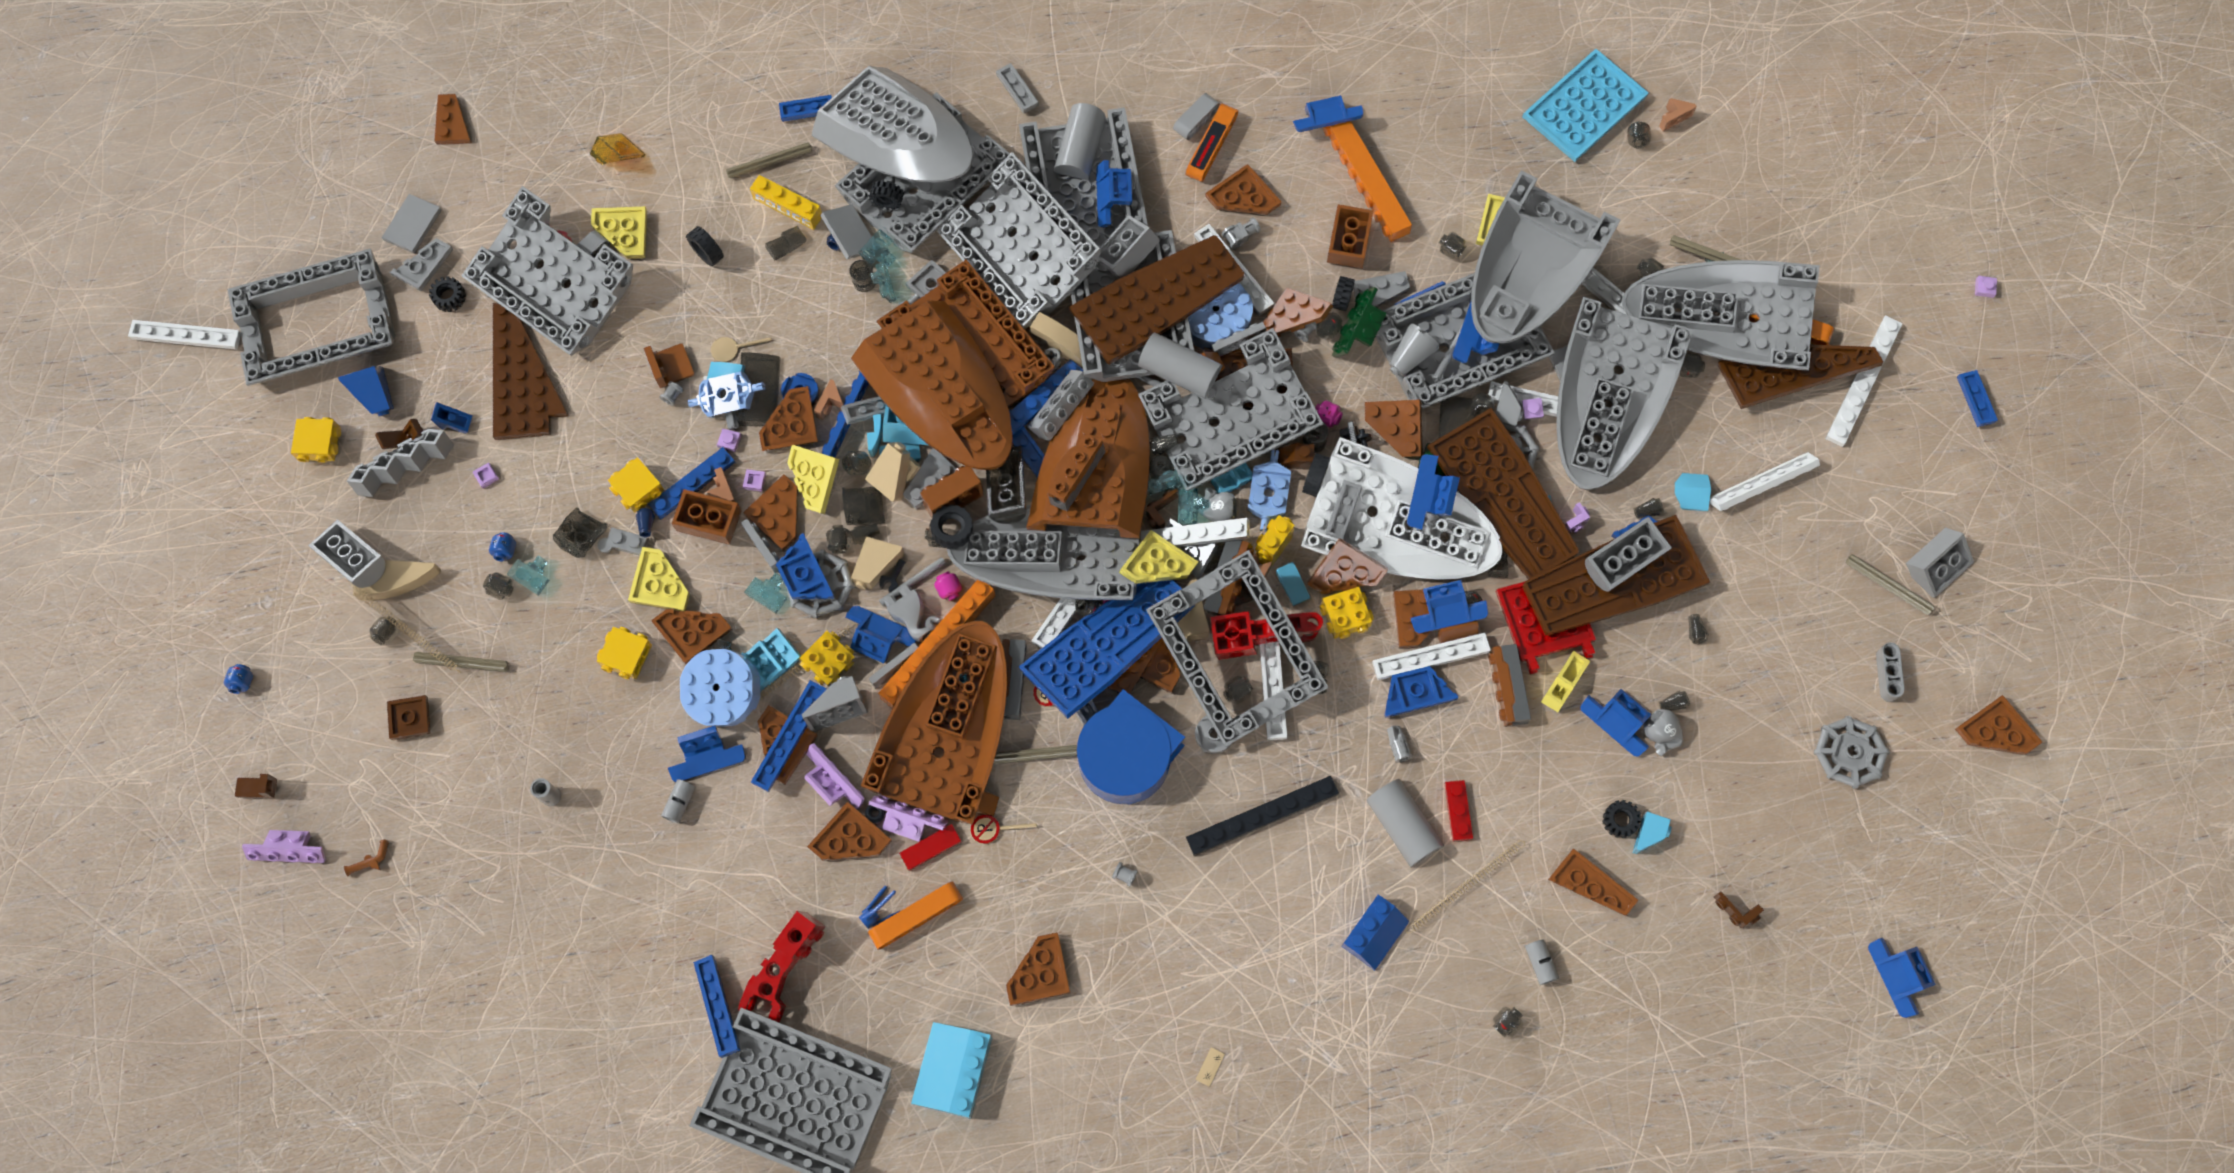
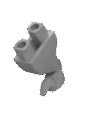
M905 585L899 590L902 598L896 600L891 595L884 601L892 619L905 624L910 636L914 640L923 642L935 629L934 623H939L941 619L930 616L925 621V627L920 628L924 614L923 602L915 589L912 590L908 585Z

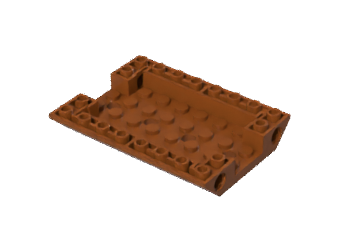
M964 260L937 279V287L911 305L906 300L877 320L878 325L884 328L927 301H945L982 351L995 374L1000 388L1005 390L1003 395L1008 409L1037 389L1055 369L1052 362L967 260Z

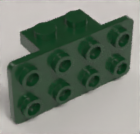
M1376 287L1359 292L1356 296V304L1347 315L1349 319L1340 330L1341 336L1339 340L1333 345V357L1336 358L1347 354L1354 340L1368 347L1372 346L1386 316L1384 311L1371 305L1378 290Z

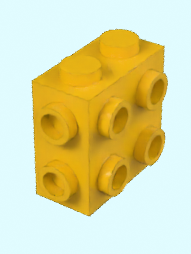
M312 417L296 418L291 454L300 462H309V460L320 463L335 461V456L338 454V437L341 436L340 426L334 419L329 417H323L322 419Z
M638 457L627 462L624 468L614 472L610 479H608L611 485L609 487L610 491L616 497L619 495L622 498L620 501L627 510L630 508L634 513L639 509L645 508L648 502L658 498L664 491L660 482Z
M1278 515L1275 520L1271 519L1267 525L1268 530L1265 535L1261 534L1258 537L1255 550L1259 563L1272 562L1273 566L1291 541L1295 525L1289 518Z
M1359 587L1322 598L1320 611L1322 616H1326L1328 633H1332L1334 639L1338 637L1340 639L1347 638L1354 632L1363 633L1371 627L1374 617L1371 609H1367L1365 604L1367 603L1366 595L1364 592H1361Z
M612 627L605 637L603 649H600L597 654V662L605 672H617L620 677L627 680L630 677L637 679L652 644L646 635L641 633L637 635L632 634L625 627H620L619 629Z
M827 630L799 658L802 661L800 663L801 667L807 672L811 670L816 675L814 679L821 686L823 684L828 686L830 683L837 682L841 678L839 674L843 670L847 672L855 664L853 662L855 659L853 654L855 652L847 644L843 646L839 642L840 637L835 632L829 633Z

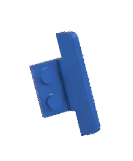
M1341 95L1306 103L1305 106L1306 115H1309V117L1295 120L1293 124L1296 131L1304 132L1357 120L1363 117V107L1360 105L1345 109Z
M1103 160L1096 168L1098 226L1102 228L1111 224V208L1113 204H1132L1131 169L1109 168V160Z
M1471 302L1452 354L1453 358L1461 363H1467L1471 350L1484 355L1497 351L1500 344L1486 341L1476 330L1471 312Z
M1425 454L1421 457L1407 518L1409 527L1422 530L1426 513L1438 516L1452 515L1460 478L1435 474L1439 456Z
M1461 580L1424 588L1423 593L1429 614L1412 617L1411 622L1415 632L1423 633L1483 619L1488 615L1487 602L1485 600L1467 604Z
M853 606L846 614L845 618L859 624L855 630L850 648L883 664L887 662L891 647L895 641L906 646L916 643V640L910 636L906 627L860 606Z
M1622 689L1614 695L1605 707L1600 705L1590 695L1581 704V711L1633 756H1640L1649 748L1635 733L1652 714Z
M716 726L677 737L686 762L668 767V771L674 782L677 779L682 781L743 762L745 760L744 747L741 744L724 749L722 738Z
M1883 937L1869 944L1868 950L1899 1015L1903 1018L1918 1015L1919 1012L1911 994L1936 985L1918 947L1892 956Z

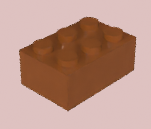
M1337 205L1327 263L1363 269L1374 210Z
M967 466L959 467L955 473L950 476H943L938 483L928 485L920 492L923 505L931 518L943 506L958 505L964 508L984 496L979 478L973 469Z
M684 489L671 524L677 532L730 545L742 510L737 502Z

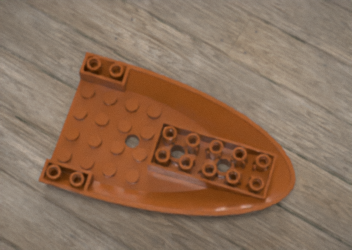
M972 621L957 627L942 638L924 657L902 690L883 727L861 787L876 794L886 796L889 799L903 802L957 822L973 824L996 757L1007 695V665L1004 649L998 634L988 623ZM969 675L971 677L970 681L966 683L961 682L963 676ZM950 712H957L956 718H952V720L947 718ZM937 748L944 749V755L940 758L934 756V751Z

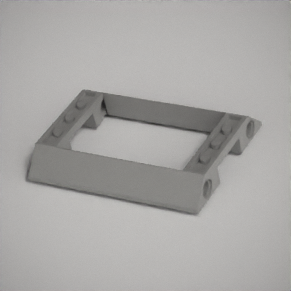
M371 248L227 289L233 320L240 327L244 351L240 352L247 386L393 345L396 337L382 273ZM359 280V284L366 294L370 315L367 316V321L372 334L370 332L268 361L257 309Z
M1249 550L1146 609L1225 747L1292 707H1296L1329 688ZM1242 578L1301 680L1232 718L1174 616Z

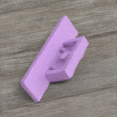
M814 743L811 744L806 755L817 767L805 775V780L829 806L845 796L859 810L864 801L862 793L855 789L849 779L824 755L822 749L818 748Z
M883 795L874 796L869 802V805L887 811L882 829L918 842L922 839L925 825L944 830L949 822L941 815L925 813L923 809L908 807L903 802L891 801Z
M269 830L263 845H242L246 859L252 861L325 863L326 860L322 847L307 846L311 837L309 831Z

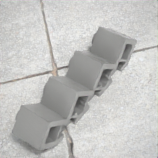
M427 429L421 432L422 436L414 440L409 438L398 444L397 449L389 453L386 450L373 457L374 461L366 465L362 463L356 466L347 482L357 495L373 497L381 483L398 484L406 470L421 472L429 458L446 459L453 447V443L444 430Z

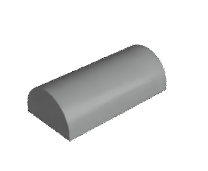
M1078 103L1071 107L1054 173L1089 180L1106 119L1101 109L1086 103Z
M1155 332L1145 344L1138 363L1140 368L1204 399L1207 398L1223 366Z
M1647 517L1585 560V566L1592 580L1604 591H1610L1670 550L1671 546L1651 519Z
M338 519L308 545L356 587H369L376 583L384 573L385 561L383 557Z
M1396 779L1383 786L1366 800L1410 868L1444 847V844L1400 779Z

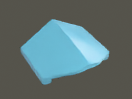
M1682 473L1675 482V496L1680 503V508L1682 510L1694 511L1709 510L1711 494L1709 476Z

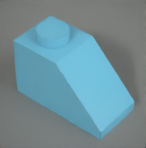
M1646 812L1642 817L1632 853L1638 854L1662 842L1666 837L1668 838L1672 826H1669L1671 819Z

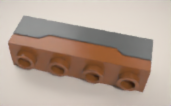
M1085 433L1047 492L1051 505L1065 511L1069 510L1106 452L1102 439Z
M1242 540L1226 541L1217 568L1248 550L1253 556V546L1249 542ZM1242 578L1207 597L1203 609L1217 616L1233 614L1236 608V597L1240 595L1242 590Z
M1517 644L1495 646L1488 654L1490 665H1493L1494 669L1492 680L1494 684L1496 683L1498 690L1495 692L1496 701L1500 702L1501 706L1499 710L1500 721L1504 722V727L1528 724L1531 716Z

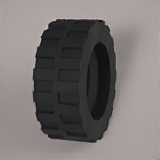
M696 226L686 235L689 245L707 265L713 267L724 257L719 245L702 227Z
M1318 453L1315 454L1303 486V493L1317 497L1330 461L1329 457Z
M958 505L943 506L932 516L930 522L932 537L941 547L958 549V547H963L970 541V536L973 533V521L966 509ZM948 519L958 520L961 523L960 532L955 535L946 534L942 529L944 522Z

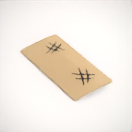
M1211 1047L1196 1080L1209 1087L1225 1054Z

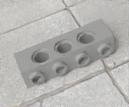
M1071 370L1027 427L1038 438L1050 441L1094 385V382L1090 378L1085 377L1083 371Z

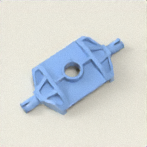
M741 371L703 380L699 385V396L688 400V406L691 408L700 405L702 411L710 418H714V415L743 408L748 410L751 407L754 393L765 390V387H763L765 384L763 382L752 384L747 375ZM725 389L726 396L721 399L720 392Z
M1271 450L1269 462L1256 465L1253 469L1248 511L1261 518L1260 531H1263L1265 526L1264 532L1268 530L1267 525L1270 519H1276L1278 515L1283 517L1286 513L1291 471L1278 463L1279 451L1277 450L1275 456V450ZM1272 489L1275 494L1272 497H1267L1264 491Z

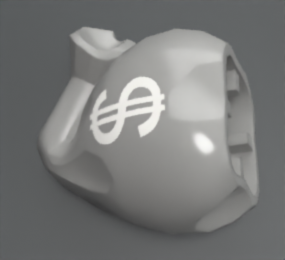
M1207 487L1205 489V496L1198 506V511L1203 517L1212 522L1237 519V501L1230 492L1217 494V491Z
M1658 709L1644 723V732L1650 741L1656 742L1654 747L1659 756L1662 757L1668 750L1682 745L1683 735L1680 722L1672 711Z

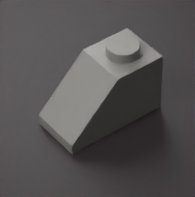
M1504 381L1495 414L1501 422L1516 426L1517 421L1522 420L1524 410H1521V403L1510 384Z

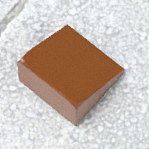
M984 791L977 812L994 816L1000 797Z

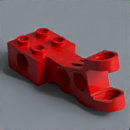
M1249 611L1211 617L1214 650L1218 660L1257 654L1256 645L1279 642L1267 620L1254 621ZM1316 612L1287 615L1302 643L1313 641L1323 625L1321 615ZM1311 618L1316 619L1318 621V626L1315 625V623L1309 622L1308 620Z
M796 911L774 941L773 949L776 951L769 960L765 958L760 964L763 966L757 976L752 975L739 1003L738 1011L743 1008L752 1012L759 996L772 1002L771 1005L773 1006L768 1019L779 1023L786 1008V1005L780 999L786 978L799 959L802 960L809 956L812 951L811 946L815 941L818 942L824 935L823 930L826 926L808 912ZM776 964L780 966V973L778 975L773 973V968ZM768 984H771L773 988L770 995L765 991Z

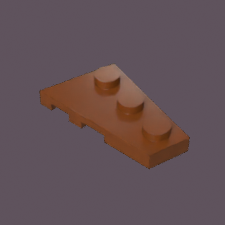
M438 94L435 143L437 145L472 143L456 94Z

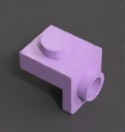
M1580 502L1573 508L1576 517L1565 524L1569 533H1577L1584 528L1583 525L1587 524L1590 518L1589 511Z

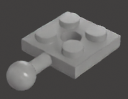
M933 260L906 282V287L915 294L908 300L910 305L937 287V284L933 288L927 287L928 282L934 281L937 283V279L946 273Z

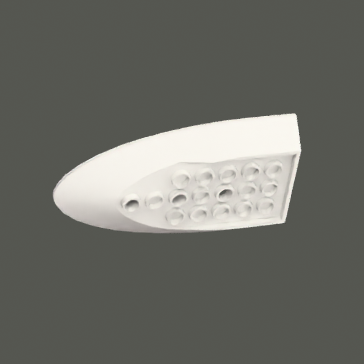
M1341 437L1331 455L1301 543L1302 547L1327 555L1338 541L1337 538L1326 535L1325 531L1343 480H1347L1361 485L1362 489L1344 541L1388 567L1387 573L1425 579H1458L1475 576L1489 570L1500 560L1502 555L1500 537L1493 524L1473 503L1458 492H1456L1452 515L1438 516L1426 513L1422 530L1415 528L1406 529L1404 522L1408 518L1418 468L1395 457ZM1370 506H1374L1377 509L1375 517H1370L1367 514V509ZM1442 532H1446L1449 535V539L1445 543L1440 539Z

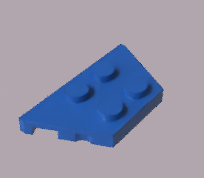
M804 533L801 534L794 546H791L786 551V555L781 557L776 563L791 598H835Z
M1430 666L1395 674L1391 677L1384 716L1387 718L1458 700V695L1447 687V683L1442 678H1439Z

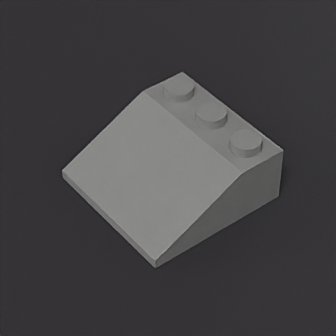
M843 676L837 682H834L802 714V717L812 732H816L866 714L867 710L861 692L853 677Z

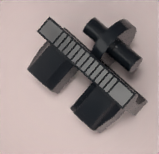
M1353 421L1348 422V427L1339 430L1341 438L1351 439L1352 442L1360 445L1362 443L1366 447H1368L1367 442L1372 440L1371 434L1365 433V429H1360L1358 432V427L1354 426Z

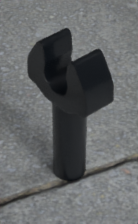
M898 560L890 575L881 576L879 580L880 589H883L888 582L891 583L888 589L889 593L899 587L896 578L906 563L904 560Z

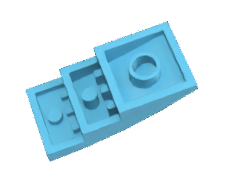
M778 628L763 641L759 640L748 652L741 653L755 665L759 672L760 692L776 681L779 676L787 672L801 657L788 638Z

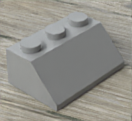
M1128 215L1100 247L1101 252L1098 262L1120 279L1131 274L1160 242V239L1148 226Z
M1945 527L1915 554L1906 565L1911 577L1931 597L1935 598L1973 564L1974 560L1964 533Z

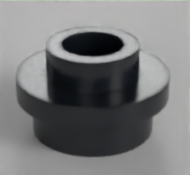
M869 805L866 808L865 816L870 822L879 823L885 817V810ZM875 810L879 811V815L876 817L872 816V812Z

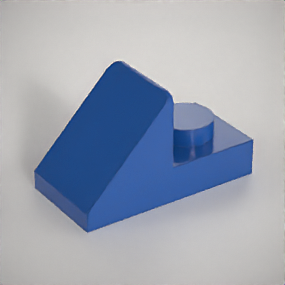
M436 402L431 421L442 430L448 427L466 434L473 415Z

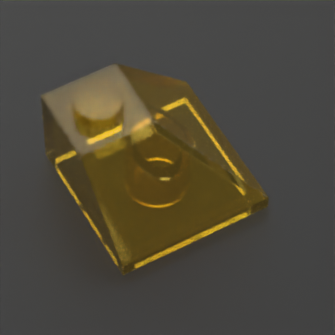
M622 133L597 136L590 155L601 165L643 158L646 155Z

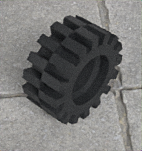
M878 180L872 184L869 200L875 203L876 206H880V208L885 207L887 210L890 208L892 210H895V208L899 209L903 200L904 190L900 189L899 185L896 186L895 183L891 184L890 181L885 182L881 180L880 182Z
M446 276V280L444 277H440L441 281L436 279V284L432 283V289H429L431 301L443 312H446V309L448 312H452V308L455 311L458 310L456 306L461 307V302H465L464 297H466L462 285L455 278L452 277L451 279L450 276ZM449 289L454 290V293L450 298H441V295L444 291Z
M1340 276L1332 303L1334 309L1347 311L1355 279Z
M1618 800L1610 804L1603 814L1604 819L1602 822L1606 825L1604 827L1605 830L1608 829L1610 831L1609 834H1614L1616 838L1631 836L1640 827V822L1642 821V818L1639 817L1641 815L1640 811L1636 810L1638 807L1636 805L1632 806L1630 801L1626 803V800L1621 802ZM1616 813H1626L1629 817V824L1627 826H1619L1614 819Z

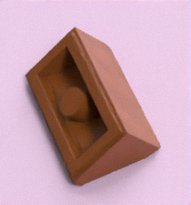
M1475 620L1441 628L1437 635L1440 644L1477 635L1478 621Z

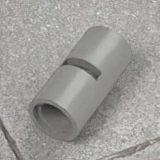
M539 778L531 784L530 791L532 795L545 805L554 806L560 801V791L546 779Z
M677 779L661 817L679 824L695 790V786Z
M1544 939L1526 945L1525 948L1539 984L1543 985L1559 979Z

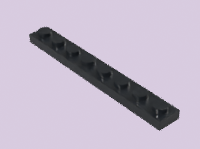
M1330 775L1186 837L1193 856H1196L1339 795V792Z

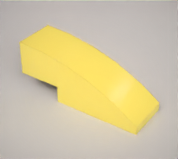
M1573 651L1541 702L1554 711L1559 712L1590 661Z

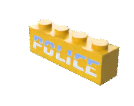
M761 175L757 177L750 187L754 200L812 230L816 228L822 219L820 216L822 210L818 204Z

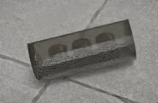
M1022 446L1012 447L1008 459L1001 467L986 470L988 516L991 520L1000 524L1019 522L1027 514Z

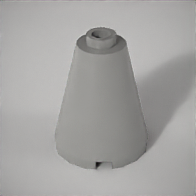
M1410 324L1389 363L1390 371L1396 376H1404L1439 349V344L1427 332L1423 333L1420 331L1421 328L1415 324Z

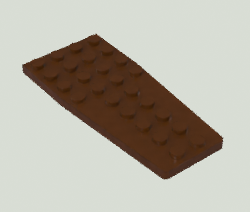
M1213 235L1124 276L1069 307L1102 357L1110 365L1144 346L1154 332L1162 335L1244 279V271L1220 239Z
M1492 408L1427 446L1431 454L1439 456L1437 463L1446 476L1460 478L1457 492L1473 503L1493 524L1500 537L1499 541L1502 548L1528 580L1565 563L1578 554V547L1527 459Z
M1677 515L1654 523L1671 546V549L1610 591H1604L1592 580L1586 569L1585 560L1611 541L1525 581L1523 590L1544 634L1547 636L1650 607L1709 585L1710 580Z

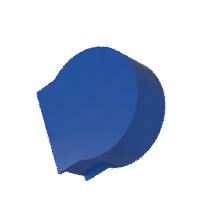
M1123 689L1109 707L1097 712L1087 721L1079 735L1077 758L1081 776L1088 788L1105 801L1115 804H1133L1143 801L1157 792L1164 783L1171 762L1185 746L1182 743L1185 736Z

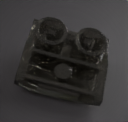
M874 486L842 488L847 525L886 523L882 493Z
M576 507L553 534V540L560 549L576 558H582L586 556L587 551L606 531L608 524L597 521Z

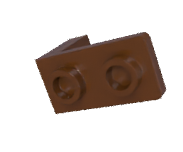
M410 419L403 430L377 432L375 436L382 449L398 448V444L409 438L414 440L422 436L423 428L417 419Z
M1177 488L1166 491L1161 499L1158 501L1153 500L1147 505V521L1153 529L1165 528V520L1158 511L1179 497Z
M260 774V778H237L235 797L275 798L277 779L269 774Z
M1721 891L1714 896L1716 905L1728 913L1730 921L1735 926L1743 928L1749 923L1751 925L1755 924L1762 918L1759 914L1764 909L1759 904L1754 906L1745 915H1742Z

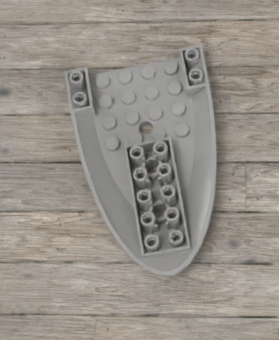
M868 66L824 104L817 112L812 131L814 138L841 155L875 171L905 180L933 183L954 180L965 175L973 161L969 138L955 117L923 89L890 69Z
M1756 260L1712 261L1680 265L1657 271L1633 283L1624 293L1622 305L1627 315L1669 328H1673L1676 324L1693 329L1687 348L1689 351L1739 363L1809 371L1813 310L1820 265ZM1675 308L1681 309L1682 312H1675ZM1713 312H1718L1720 315L1714 316ZM1750 315H1757L1759 321L1756 323L1749 320Z
M1583 297L1564 359L1558 393L1556 424L1561 462L1567 476L1576 486L1585 490L1604 486L1621 474L1640 453L1659 422L1673 392L1693 329L1676 324L1673 328H1669L1600 307V301ZM1621 366L1624 370V373L1620 375L1616 374L1614 372V367ZM1604 401H1611L1613 406L1610 408L1606 407ZM1593 435L1600 436L1602 441L1599 443L1595 442Z
M1031 505L1000 511L974 521L970 541L963 547H958V549H947L949 558L962 572L979 581L1011 591L1046 597L1085 600H1133L1136 595L1137 584L1119 572L1139 546L1140 539L1121 537L1119 529L1047 524L1046 531L1027 530ZM1079 555L1087 556L1082 561L1077 560Z

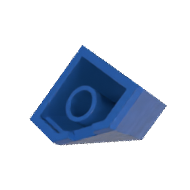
M372 366L338 377L339 381L371 414H378V417L389 414V410L394 409L385 371L382 366Z

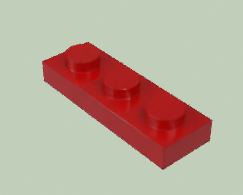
M1465 780L1445 782L1444 787L1452 842L1472 840L1473 834Z

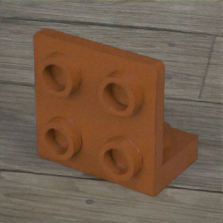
M682 343L659 352L653 351L651 346L644 348L651 370L660 388L668 386L669 381L676 383L695 375Z

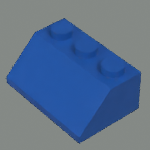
M1378 894L1341 947L1375 971L1405 929L1409 920L1393 904Z

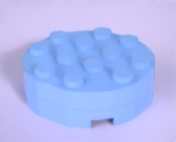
M1240 283L1188 317L1192 343L1201 349H1204V347L1213 349L1212 345L1217 340L1226 339L1236 331H1243L1249 328L1252 322L1253 304L1250 295Z
M727 649L700 652L687 663L680 677V700L683 708L692 719L706 726H736L744 722L752 710L756 709L761 697L760 675L755 665L743 654Z

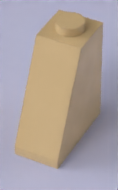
M900 442L888 443L865 478L892 502L901 501L904 496L910 452L906 450V446Z
M866 537L851 577L855 586L864 590L866 588L872 589L879 582L881 576H885L897 564L898 560L904 556L903 547Z

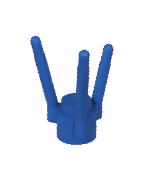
M886 885L862 911L863 914L859 916V919L868 929L872 926L875 927L900 912L899 910L877 920L880 916L876 912L896 894V891L893 890L873 909L872 907L886 891Z

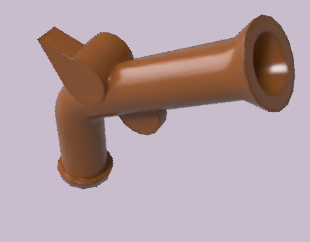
M383 839L379 842L378 854L375 857L366 855L364 861L344 866L346 875L349 876L351 873L367 867L380 870L379 863L386 856L389 841Z

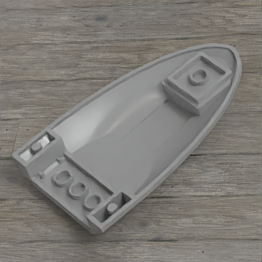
M1521 170L1490 226L1475 269L1471 290V312L1473 323L1481 337L1491 343H1508L1522 338L1543 325L1568 301L1588 276L1616 230L1620 219L1606 212L1602 214L1601 218H1598L1536 187L1535 184L1538 178Z

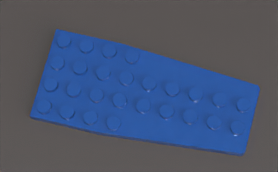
M1173 580L1137 583L1136 595L1133 600L1107 601L1097 608L1096 612H1091L1059 634L1021 664L1019 669L1068 719L1116 681L1162 638L1146 609L1182 588ZM1195 605L1174 616L1177 623L1186 614H1188L1195 607Z

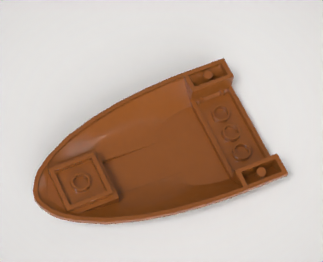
M927 301L863 340L851 357V360L883 402L919 438L945 457L974 469H996L1006 462L1011 453L1013 435L1010 413L1003 392L982 351L945 301Z
M1128 378L1108 382L1092 379L1094 385L1049 442L1036 481L1026 528L1027 530L1046 531L1047 524L1119 529L1121 537L1140 539L1150 470L1149 430L1145 408L1137 389ZM1085 433H1088L1103 440L1106 452L1069 510L1065 511L1050 504L1047 492Z

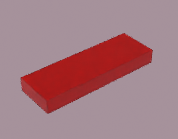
M951 824L945 827L944 830L930 835L901 851L899 854L908 871L958 845L961 843V840Z

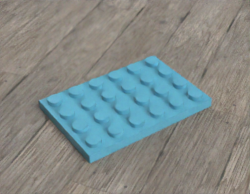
M1595 49L1526 110L1522 117L1571 160L1576 162L1639 105L1649 93L1600 51Z

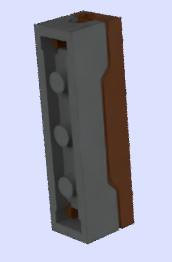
M1002 639L1007 665V695L1004 719L1020 720L1024 674L1019 669V666L1026 660L1027 644L1026 640Z

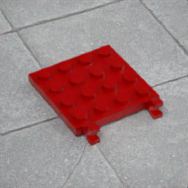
M1524 582L1496 589L1495 592L1513 642L1517 644L1519 659L1521 662L1527 661L1530 675L1537 673L1540 669L1536 658L1581 645L1584 658H1593L1595 650L1591 643L1595 642L1596 638L1590 624L1547 636L1544 634L1523 590Z

